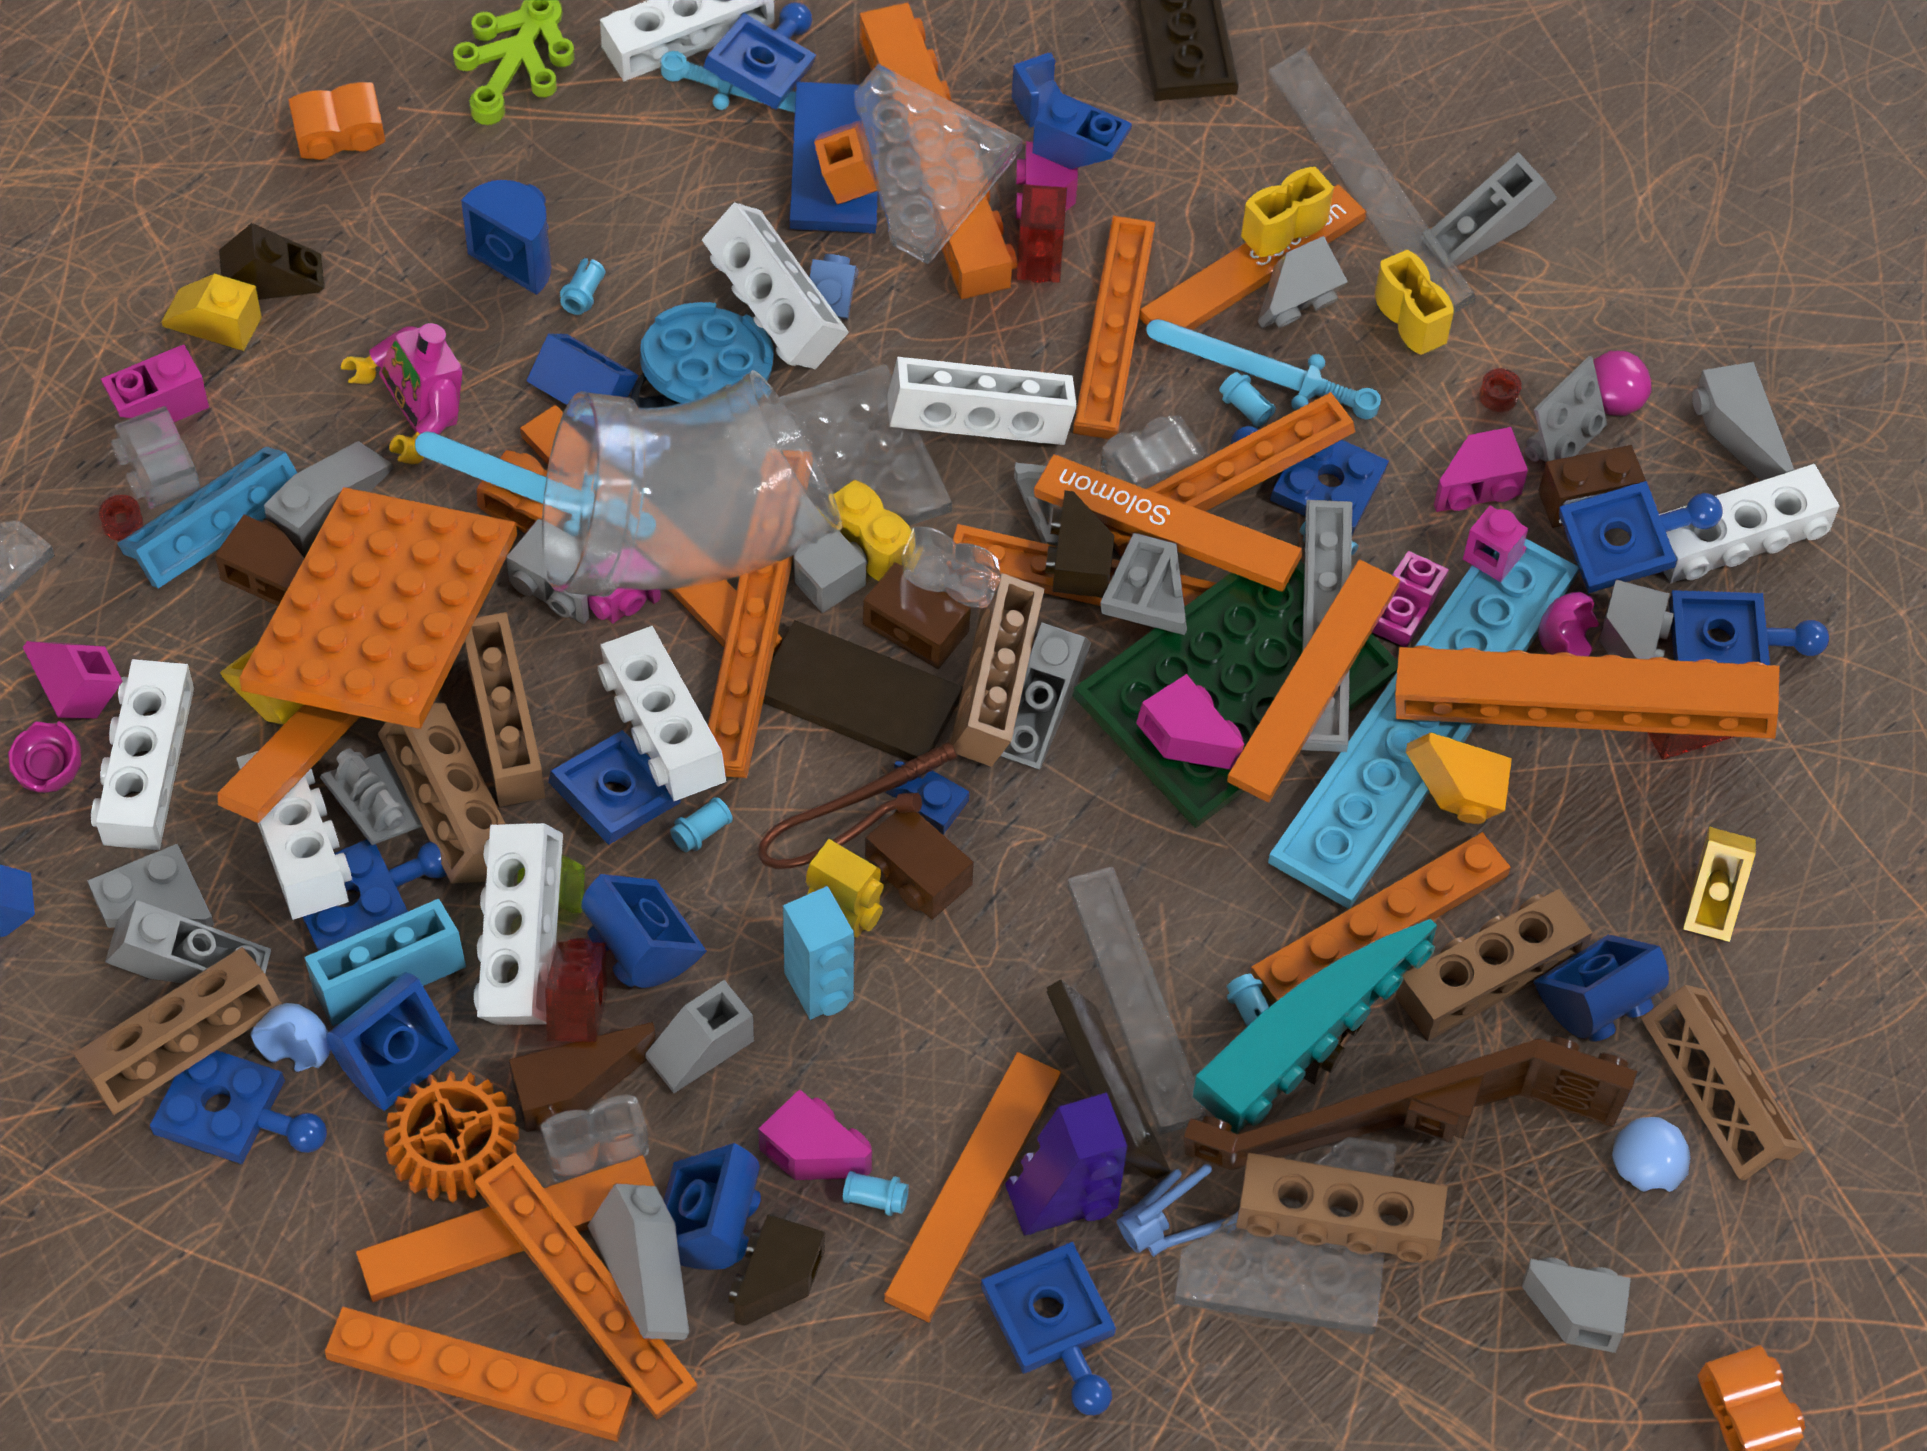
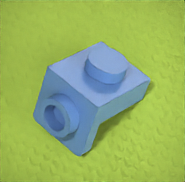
M824 254V260H812L809 278L838 318L848 320L855 279L857 280L859 270L856 266L849 265L850 258Z

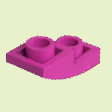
M1408 551L1393 573V576L1400 579L1399 588L1372 632L1403 647H1408L1437 597L1449 569Z

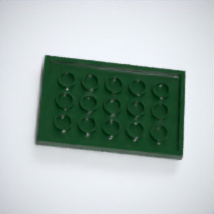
M1301 560L1297 564L1283 592L1234 573L1228 574L1184 607L1187 625L1185 635L1155 628L1074 687L1072 694L1074 699L1195 829L1245 791L1227 782L1231 769L1164 758L1136 724L1142 702L1187 674L1196 686L1201 685L1207 690L1213 700L1214 708L1224 720H1230L1237 726L1245 744L1244 749L1302 654L1304 563ZM1370 634L1349 669V712L1391 681L1397 673V659L1372 634Z

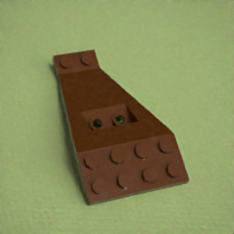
M1551 1036L1550 1041L1538 1038L1241 1134L1230 1132L1232 1126L1229 1123L1214 1117L1203 1116L1202 1122L1190 1118L1184 1135L1185 1155L1232 1171L1245 1167L1248 1153L1282 1158L1401 1126L1452 1143L1454 1136L1464 1139L1474 1107L1516 1096H1523L1614 1127L1630 1095L1638 1071L1627 1068L1628 1061L1612 1054L1599 1053L1597 1058L1579 1052L1580 1046L1577 1043L1562 1037Z

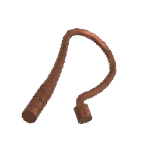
M948 741L940 747L938 746L918 756L917 759L910 760L901 765V767L898 766L884 776L855 791L780 822L766 833L759 843L758 858L764 866L775 869H791L810 864L823 846L799 857L778 860L769 857L767 854L768 847L781 833L798 824L907 784L908 781H912L920 775L922 776L932 771V769L944 765L947 761L950 762L956 759L957 755L953 746ZM898 794L896 799L881 804L863 820L832 841L841 846L845 845L892 810L897 809L900 813L919 812L922 807L920 794Z

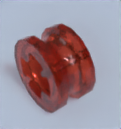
M1497 368L1490 370L1482 380L1479 392L1481 403L1486 408L1496 412H1505L1514 408L1521 392L1522 383L1520 378L1508 369ZM1494 386H1502L1503 391L1507 392V394H1499L1498 388Z
M115 495L109 497L102 503L99 509L102 528L110 539L121 541L143 527L140 506L131 496ZM125 513L127 521L117 523L115 515Z

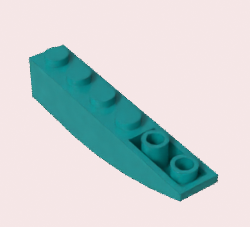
M1428 919L1385 936L1340 958L1297 985L1262 1012L1196 1075L1192 1097L1217 1119L1229 1123L1232 1126L1231 1131L1235 1134H1238L1248 1123L1252 1126L1259 1124L1271 1110L1273 1105L1271 1101L1282 1091L1285 1094L1291 1093L1303 1080L1306 1074L1304 1070L1315 1059L1319 1063L1323 1062L1334 1051L1339 1042L1337 1038L1347 1028L1354 1031L1362 1025L1371 1012L1370 1006L1379 997L1387 1000L1395 993L1403 981L1402 975L1413 966L1419 969L1428 961L1435 950V946L1432 943L1437 924Z

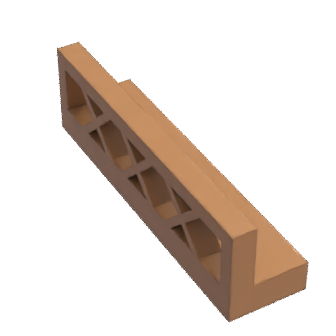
M1684 985L1641 1017L1644 1025L1740 1180L1748 1179L1776 1158L1792 1160L1805 1150L1706 989ZM1677 1008L1685 1019L1682 1041L1669 1039L1659 1022ZM1694 1035L1700 1044L1693 1043ZM1674 1045L1681 1046L1679 1053L1675 1049ZM1692 1048L1705 1051L1710 1060L1706 1081L1694 1079L1688 1070ZM1718 1076L1721 1077L1724 1084L1717 1083ZM1698 1085L1705 1086L1704 1094ZM1716 1088L1729 1091L1735 1100L1731 1121L1718 1119L1712 1109ZM1744 1116L1750 1125L1742 1124ZM1723 1125L1730 1126L1729 1135ZM1741 1129L1754 1131L1764 1147L1763 1151L1747 1162L1744 1161L1737 1149Z

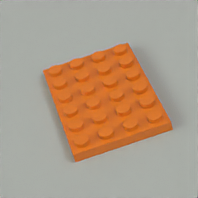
M343 487L239 677L241 691L421 729L517 537L516 522Z

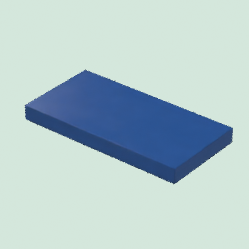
M796 82L790 229L876 233L878 191L837 205L822 175L814 141L819 134L860 121L878 188L881 86Z

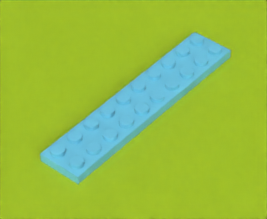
M1525 539L1524 546L1527 547L1525 553L1502 582L1497 581L1472 565L1416 646L1425 645L1434 649L1449 650L1476 648L1481 651L1508 652L1511 650L1526 652L1539 633V625L1546 609L1555 599L1566 594L1577 578L1579 567L1536 543ZM1487 545L1482 550L1498 560L1499 552ZM1397 673L1348 741L1347 752L1339 754L1269 854L1268 863L1348 909L1352 907L1430 793L1406 754L1407 743L1430 732L1464 743L1477 724L1396 719L1395 692Z

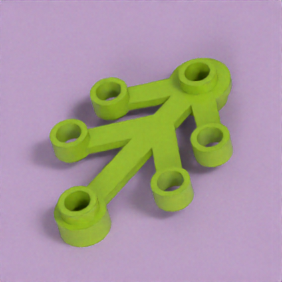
M525 0L520 10L498 17L489 12H480L472 18L473 35L480 41L492 40L496 37L497 33L521 27L516 36L479 47L471 42H462L456 45L453 50L455 66L462 71H472L480 64L503 58L488 84L477 88L470 97L471 115L476 122L483 125H492L502 120L505 115L503 93L522 61L530 76L531 90L536 96L549 97L556 92V75L552 70L545 68L534 45V41L538 34L543 35L548 44L549 60L553 65L566 67L574 61V45L570 40L563 38L558 28V23L562 18V6L558 0ZM482 25L490 26L488 28H480ZM558 51H566L567 53H565V54H557L556 52H558ZM464 55L472 56L470 58H461ZM541 81H548V82H549L548 84H544V85L538 84V83L541 82Z

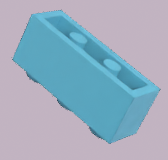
M826 886L783 905L784 974L810 1020L822 1014L830 1016L842 1011L849 1002L853 1001L854 931L829 887Z
M439 898L304 957L313 992L332 1026L344 1021L403 973H410L416 976L421 984L425 986L466 967L459 931Z

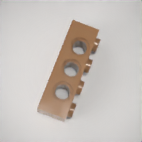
M1002 573L984 597L951 738V745L957 755L992 767L1011 743L1045 588Z
M507 612L478 617L475 619L464 641V648L498 806L503 807L545 798L542 768Z
M433 703L421 729L386 722L379 731L378 736L430 842L435 843L440 850L441 864L450 883L486 882L487 866L484 861V846L490 836V825L505 824L446 704Z
M1560 889L1545 897L1542 894H1537L1525 901L1519 908V911L1506 918L1503 915L1492 918L1482 926L1479 933L1465 940L1464 937H1458L1450 941L1443 947L1440 954L1429 959L1419 969L1413 966L1402 975L1403 981L1397 989L1395 997L1426 1040L1430 1041L1528 987L1537 978L1586 949L1593 932ZM1521 936L1534 937L1539 943H1529ZM1491 957L1496 959L1500 964L1491 965L1486 963L1482 958ZM1453 979L1459 982L1461 986L1452 987L1445 984L1442 980Z
M241 947L79 1049L73 1055L98 1095L112 1114L116 1115L254 1027L271 1009L282 1003L263 970L247 951Z
M1248 1153L1236 1228L1247 1229L1250 1234L1258 1237H1273L1275 1235L1294 1237L1299 1242L1311 1246H1320L1325 1243L1347 1246L1350 1251L1358 1254H1372L1376 1251L1395 1254L1401 1260L1412 1263H1420L1425 1260L1435 1261L1442 1239L1448 1186ZM1283 1198H1294L1302 1204V1207L1297 1209L1287 1208L1280 1200ZM1342 1206L1347 1208L1352 1215L1349 1217H1339L1333 1214L1329 1208ZM1384 1214L1394 1215L1402 1224L1397 1226L1388 1225L1379 1216Z

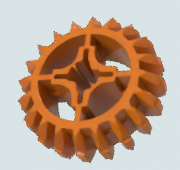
M449 1070L445 1076L446 1081L437 1083V1079L429 1074L427 1077L428 1087L424 1089L411 1083L409 1087L411 1099L397 1096L395 1106L398 1112L388 1113L386 1122L390 1129L385 1131L383 1139L385 1146L389 1148L386 1152L388 1163L391 1166H396L395 1173L400 1182L409 1180L410 1190L415 1194L427 1187L428 1198L433 1202L440 1195L441 1191L447 1192L448 1200L454 1204L458 1197L457 1192L466 1190L467 1195L474 1200L477 1195L474 1181L512 1153H517L516 1145L513 1143L519 1140V1129L514 1124L517 1120L515 1110L512 1107H506L508 1104L507 1097L503 1091L493 1093V1084L488 1079L476 1086L475 1076L470 1071L462 1081H456L455 1073ZM455 1109H464V1110H468V1111H470V1112H464V1113H463V1112H458V1111H456ZM435 1114L431 1124L421 1128L420 1134L414 1135L421 1123ZM445 1124H448L451 1134L454 1133L457 1138L459 1149L455 1148L452 1139H449L446 1134ZM490 1137L485 1147L468 1160L469 1152L474 1147L483 1144L484 1138ZM443 1160L450 1165L437 1164L432 1161Z

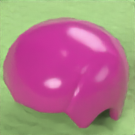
M1610 350L1595 358L1593 361L1604 412L1607 415L1627 416L1641 409L1651 394L1650 374L1642 360L1625 350Z
M1572 592L1555 599L1548 606L1539 625V639L1548 654L1554 655L1560 652L1571 653L1575 656H1589L1591 654L1592 645L1586 639V632L1591 627H1598L1599 622L1592 611L1594 602L1590 596L1582 592Z
M35 721L26 731H23L15 738L8 752L10 772L28 790L40 793L56 792L71 783L81 767L80 744L73 732L60 721L57 723Z

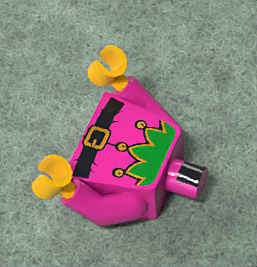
M428 323L421 328L415 326L404 327L369 350L370 356L367 358L347 357L341 363L342 370L352 371L357 369L355 376L348 380V383L354 384L371 383L376 376V367L379 366L381 368L379 372L380 377L415 431L413 437L395 436L389 445L391 452L401 454L398 457V461L407 464H418L424 458L415 449V440L418 435L423 432H433L439 435L446 427L456 425L458 420L462 369L445 341V330L437 324Z

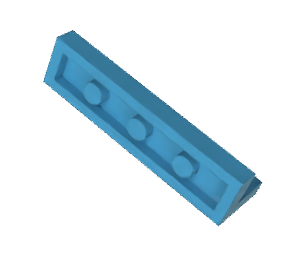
M264 447L117 544L124 555L138 561L151 585L160 588L218 550L244 514L258 521L265 519L264 504L293 475L297 474V471L286 452Z

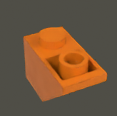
M860 121L817 136L814 143L821 172L837 205L878 191Z

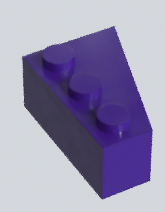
M1103 1093L1059 1106L1037 1137L1040 1145L1035 1155L1033 1153H1026L1021 1160L1024 1171L1019 1177L1017 1175L1010 1176L1005 1183L1024 1236L1084 1218L1086 1221L1100 1220L1118 1208L1127 1143L1108 1094Z

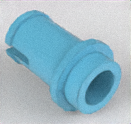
M588 258L582 259L570 283L564 285L560 291V303L571 314H583L584 311L590 310L594 304L592 296L605 276L604 267L594 259H591L587 270L585 268L589 263Z
M1235 372L1223 382L1219 389L1223 394L1222 400L1226 404L1232 403L1256 428L1258 426L1261 427L1273 416L1276 406L1271 404L1250 384L1251 378L1248 375L1242 376Z
M713 797L710 799V802L687 818H677L674 822L675 826L670 829V834L682 851L688 852L691 849L698 851L702 847V841L726 824H730L733 821V817L727 805L720 798Z
M1253 974L1239 976L1227 985L1229 991L1227 1000L1230 1004L1236 1005L1247 1027L1262 1012L1269 1008L1261 992L1263 983L1260 979H1255Z
M849 1171L843 1190V1202H852L883 1209L887 1216H892L894 1212L902 1214L907 1203L909 1185L900 1183V1177H893L890 1181Z

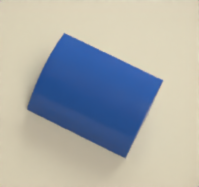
M548 334L526 381L598 422L610 407L621 406L624 403L639 375L568 334Z

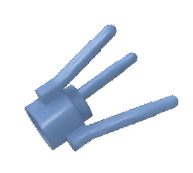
M1209 1164L1203 1165L1164 1194L1182 1175L1179 1169L1173 1170L1136 1205L1123 1212V1216L1117 1220V1225L1128 1245L1136 1253L1148 1248L1151 1255L1155 1256L1168 1247L1236 1226L1238 1215L1164 1237L1163 1232L1169 1228V1223L1162 1210L1212 1171V1167Z

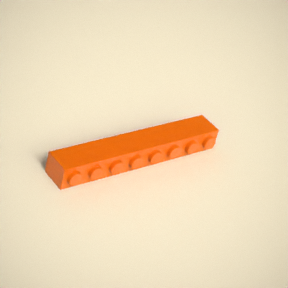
M908 2L860 13V44L877 86H881L882 100L960 299L1011 288L1012 270L1017 268L1016 254L1012 244H1005L1002 237L1004 229L999 211H992L989 205L990 191L987 181L984 177L979 178L977 175L975 151L971 144L965 145L962 138L964 137V127L961 116L958 112L952 113L950 108V90L945 80L940 81L938 78V62L934 50L927 49L925 46L926 35L921 18H914Z
M1425 645L1413 648L1399 647L1395 692L1396 719L1775 739L1779 706L1780 666L1765 665L1761 662H1747L1744 664L1718 663L1710 659L1694 662L1674 661L1664 657L1633 659L1622 658L1618 655H1604L1601 657L1575 656L1567 652L1551 655L1531 654L1522 650L1490 652L1481 651L1476 648H1463L1460 650L1434 649Z

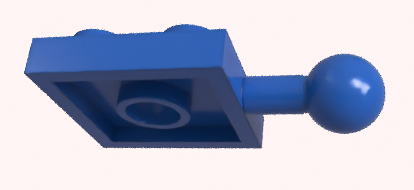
M799 2L785 5L780 11V25L776 30L743 13L707 55L703 68L717 75L723 81L729 82L755 97L758 101L777 110L796 87V82H800L810 70L816 58V54L790 40L793 35H802L809 30L812 24L810 10ZM756 59H760L764 61L766 64L759 63L756 61Z
M1252 426L1239 428L1232 435L1230 445L1259 429ZM1340 440L1283 470L1272 491L1270 500L1306 516L1307 500L1352 502L1353 535L1387 469L1389 460L1344 440ZM1322 474H1331L1337 477L1341 484L1336 487H1329L1322 484L1318 477Z
M1647 481L1559 507V516L1588 594L1612 587L1616 580L1629 582L1675 568L1677 560L1666 532L1690 524L1699 529H1710L1719 523L1723 515L1721 502L1717 497L1709 493L1695 495L1690 499L1686 508L1659 515ZM1620 528L1629 534L1630 541L1622 546H1614L1607 542L1604 535L1611 529Z
M1672 590L1669 598L1670 613H1674L1671 623L1674 661L1696 662L1702 659H1710L1718 663L1744 664L1747 662H1761L1765 665H1770L1768 646H1794L1802 655L1816 656L1822 653L1829 643L1828 630L1822 623L1816 620H1805L1799 623L1795 629L1766 628L1763 593ZM1716 628L1722 629L1731 637V640L1718 642L1709 636L1708 631Z
M623 730L550 771L548 783L608 845L681 802V799L673 801L665 784L659 787L656 785L648 764V760L651 758L646 753L641 755L635 742ZM607 782L623 784L627 790L624 792H613L606 788L604 784Z
M368 839L334 853L335 855L344 853L352 876L351 881L344 883L345 889L359 892L360 898L350 907L334 906L303 916L302 918L319 951L408 912L397 887L422 875L435 879L446 876L447 874L441 864L439 848L435 843L427 842L418 851L416 859H412L390 870L387 869L376 844L371 845Z
M218 1050L175 1076L150 1124L153 1135L239 1164H243L261 1128L287 1136L290 1145L303 1153L318 1150L324 1144L327 1137V1128L324 1121L315 1114L302 1113L292 1118L270 1110L285 1082L281 1071ZM224 1094L231 1098L228 1106L221 1111L210 1112L205 1109L207 1101L215 1095Z
M1073 1242L982 1279L981 1289L1022 1373L1025 1374L1062 1358L1075 1382L1071 1397L1076 1409L1090 1416L1103 1413L1109 1407L1112 1400L1111 1387L1103 1377L1092 1374L1081 1350L1114 1336L1116 1326ZM1051 1297L1061 1304L1062 1311L1055 1317L1046 1318L1035 1311L1034 1304L1041 1298Z

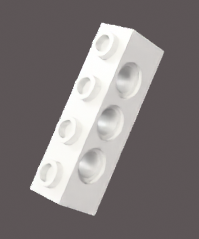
M647 0L630 8L615 11L609 16L600 19L602 48L622 80L627 81L660 68L662 56L669 51H678L686 58L716 46L743 13L766 26L773 24L774 0Z
M734 202L703 237V243L712 254L710 260L720 271L726 273L733 283L732 291L741 301L748 304L755 314L754 322L771 336L777 345V354L787 364L816 369L849 333L761 210Z
M897 357L887 393L889 427L1065 445L1077 407L1072 375Z
M1815 464L1717 495L1715 497L1722 504L1723 515L1716 526L1710 529H1699L1690 524L1666 532L1677 562L1675 568L1663 572L1670 584L1683 579L1695 580L1704 576L1710 570L1725 565L1734 567L1742 564L1749 557L1764 552L1776 553L1786 548L1789 544L1806 538L1808 540H1816L1830 531L1839 509V504ZM1687 506L1680 507V508H1677V509H1674V510H1671V511H1675V510H1678V509L1686 508Z
M653 626L600 644L604 664L598 665L600 679L607 692L615 691L617 695L614 697L615 705L623 723L631 721L633 725L631 732L641 755L648 753L651 759L648 760V764L656 785L659 787L665 784L673 801H677L725 783L726 775L722 750Z
M132 659L128 677L121 678L123 682L119 686L118 699L119 704L122 705L119 717H113L111 720L109 739L113 747L111 756L104 757L101 764L100 781L104 787L101 798H95L93 801L91 824L93 827L98 828L104 846L160 850L194 686L188 664ZM149 711H157L153 715L143 716V714ZM149 751L143 756H134L138 752ZM131 792H140L138 795L134 797H124L125 795Z
M258 751L237 757L239 769ZM312 769L258 823L293 920L349 902L344 883L352 880L344 853L334 854L333 849L339 848L340 845L332 821L322 822L321 820L322 816L327 815L320 789L310 790L309 785L315 783Z
M545 823L490 825V836L484 846L487 880L486 887L483 888L480 897L484 923L483 934L479 937L477 943V955L481 962L480 981L474 989V1004L477 1009V1017L495 1025H551L563 833ZM524 867L525 875L523 880L517 886H514L515 874ZM521 915L522 922L520 928L511 934L510 927L513 920ZM518 962V973L508 983V971L513 964Z

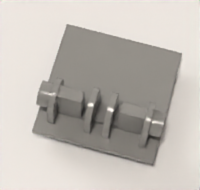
M1588 356L1534 409L1539 431L1527 440V447L1525 448V454L1532 461H1538L1539 459L1551 461L1576 456L1607 425L1593 357Z
M348 748L338 755V768L320 776L371 845L423 826L386 751L364 758L361 752H354L353 749Z

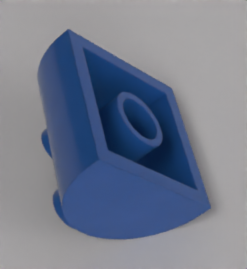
M495 180L475 187L461 200L468 254L537 295L545 287L551 274L549 227L547 224L546 198L544 194L533 185H525L511 180Z
M600 874L588 887L582 898V911L592 924V927L587 931L590 940L600 949L612 952L618 961L612 968L613 972L623 984L629 987L648 988L663 984L689 969L707 952L657 880Z
M1608 934L1533 982L1550 1013L1568 1032L1579 1038H1589L1590 1041L1596 1042L1613 1035L1616 1031L1613 1021L1624 1014L1629 1018H1634L1651 1011L1654 1007L1651 997L1668 986L1669 971L1660 946Z
M403 973L326 1034L330 1050L341 1068L355 1086L374 1105L383 1111L395 1103L397 1096L403 1097L408 1093L411 1083L418 1085L429 1074H432L460 1051L419 978L410 973Z
M736 1143L673 1163L663 1201L675 1223L681 1266L704 1270H718L732 1266L745 1256L749 1238L743 1234L747 1218L755 1213L761 1200L760 1192L755 1190L760 1164L753 1154Z

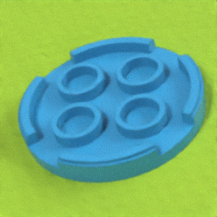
M695 302L675 306L655 317V322L646 331L643 339H641L640 364L650 384L666 397L693 407L722 408L733 406L752 398L766 385L772 372L774 352L768 333L763 328L758 327L750 315L741 316L731 311L716 308V303Z

